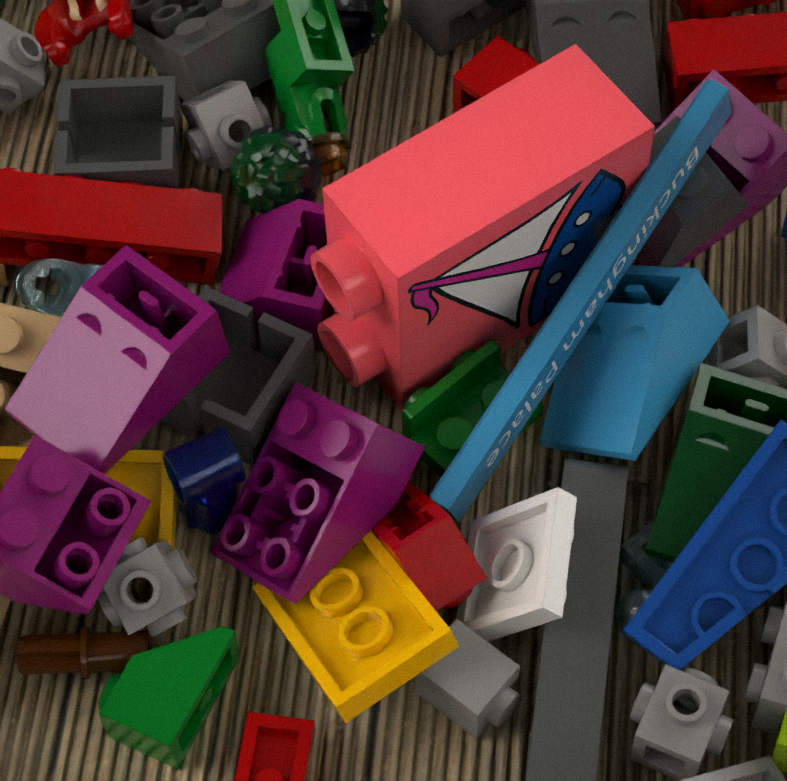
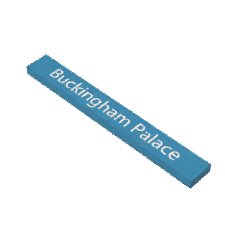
M709 79L708 82L705 81L431 492V499L457 522H461L731 115L729 88L712 79Z

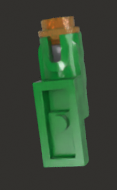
M272 0L281 31L267 45L264 54L275 89L280 126L285 130L300 131L305 137L309 138V145L313 146L321 157L323 163L322 177L335 174L348 165L347 153L351 148L346 133L348 126L347 118L338 88L349 78L355 69L334 0Z

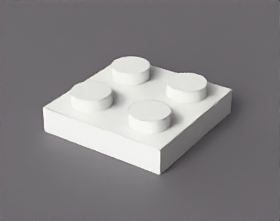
M556 487L471 521L467 545L487 578L475 585L469 597L458 604L456 619L489 642L563 617L564 603L567 596L566 584L571 544L574 538L573 527L577 502L576 496Z

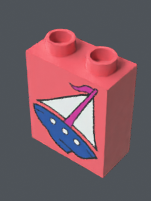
M576 44L322 188L327 245L312 253L310 262L314 276L323 294L333 307L334 315L318 324V334L330 361L343 379L351 386L357 388L375 377L403 412L405 403L413 393L424 386L431 388L445 377L452 364L464 352L468 350L476 352L489 340H493L501 347V352L540 329L649 167L655 126ZM636 258L634 259L631 265H635Z

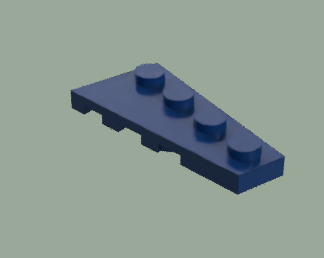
M781 419L621 631L622 634L664 666L666 664L681 670L744 619L745 616L787 584L786 422Z

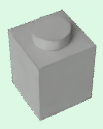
M456 619L449 628L452 630L460 647L415 676V693L475 739H478L491 723L497 728L502 726L517 708L521 700V694L518 693L520 665Z

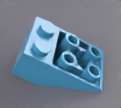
M630 265L555 378L540 437V443L543 447L634 461L638 458L730 322L697 268Z

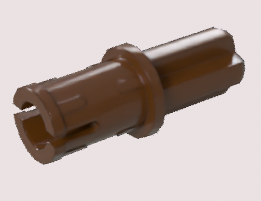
M89 626L81 627L80 634L24 635L19 638L16 647L17 667L22 674L81 673L82 680L89 679L90 673L123 672L132 655L149 650L148 630L136 631L130 635L127 632L90 633Z

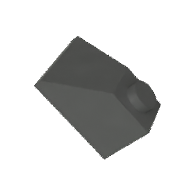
M677 117L653 136L650 164L679 122ZM706 152L636 256L642 266H675L749 206Z

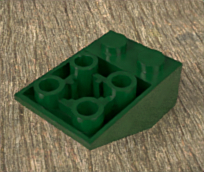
M704 363L700 364L682 409L645 554L674 562L781 419L787 423V389Z

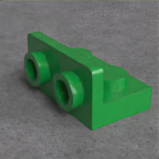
M489 340L476 352L474 350L464 352L452 364L445 377L431 388L424 386L418 389L404 405L401 414L402 435L425 446L420 459L440 478L510 375L501 365V347L493 340ZM539 402L519 434L542 416L543 402Z

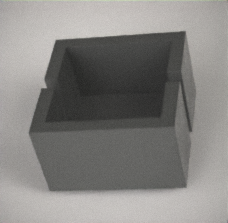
M150 76L60 80L57 112L59 131H56L53 174L57 176L71 174L85 179L120 183L135 181L148 186L181 189L182 168L180 159H182L183 115L179 105L180 99L176 77Z
M205 286L198 297L217 310L230 353L159 422L196 440L204 430L209 446L254 466L294 383L296 382L307 388L317 373L313 334L267 313H263L258 320L262 353L256 351L259 343L253 307Z

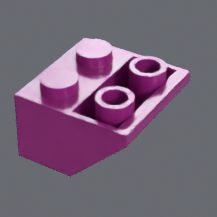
M297 199L246 221L219 292L253 307L257 333H259L258 320L263 313H267L313 334L314 347L323 348L318 334V324L334 315L333 307L323 294L314 276L310 256L327 245L324 204Z
M35 435L0 492V594L18 603L88 615L149 507L151 500Z

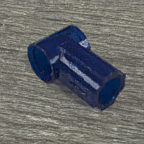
M222 427L162 453L163 463L178 496L180 513L189 529L197 528L209 535L216 534L222 530L237 500L235 485L246 480L245 470L238 451L228 432Z

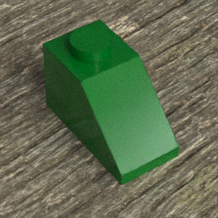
M221 626L132 655L122 674L114 673L108 679L98 701L99 716L108 737L178 770L241 657L235 631Z

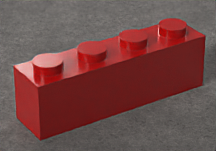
M787 12L756 15L743 14L733 17L667 22L662 62L672 111L686 99L713 69L753 104L787 101Z
M16 168L0 169V264L96 273L127 245L178 282L213 285L222 251V194L203 192L196 188L175 189L148 186L135 181L120 183L85 179L71 174L57 176L24 172Z

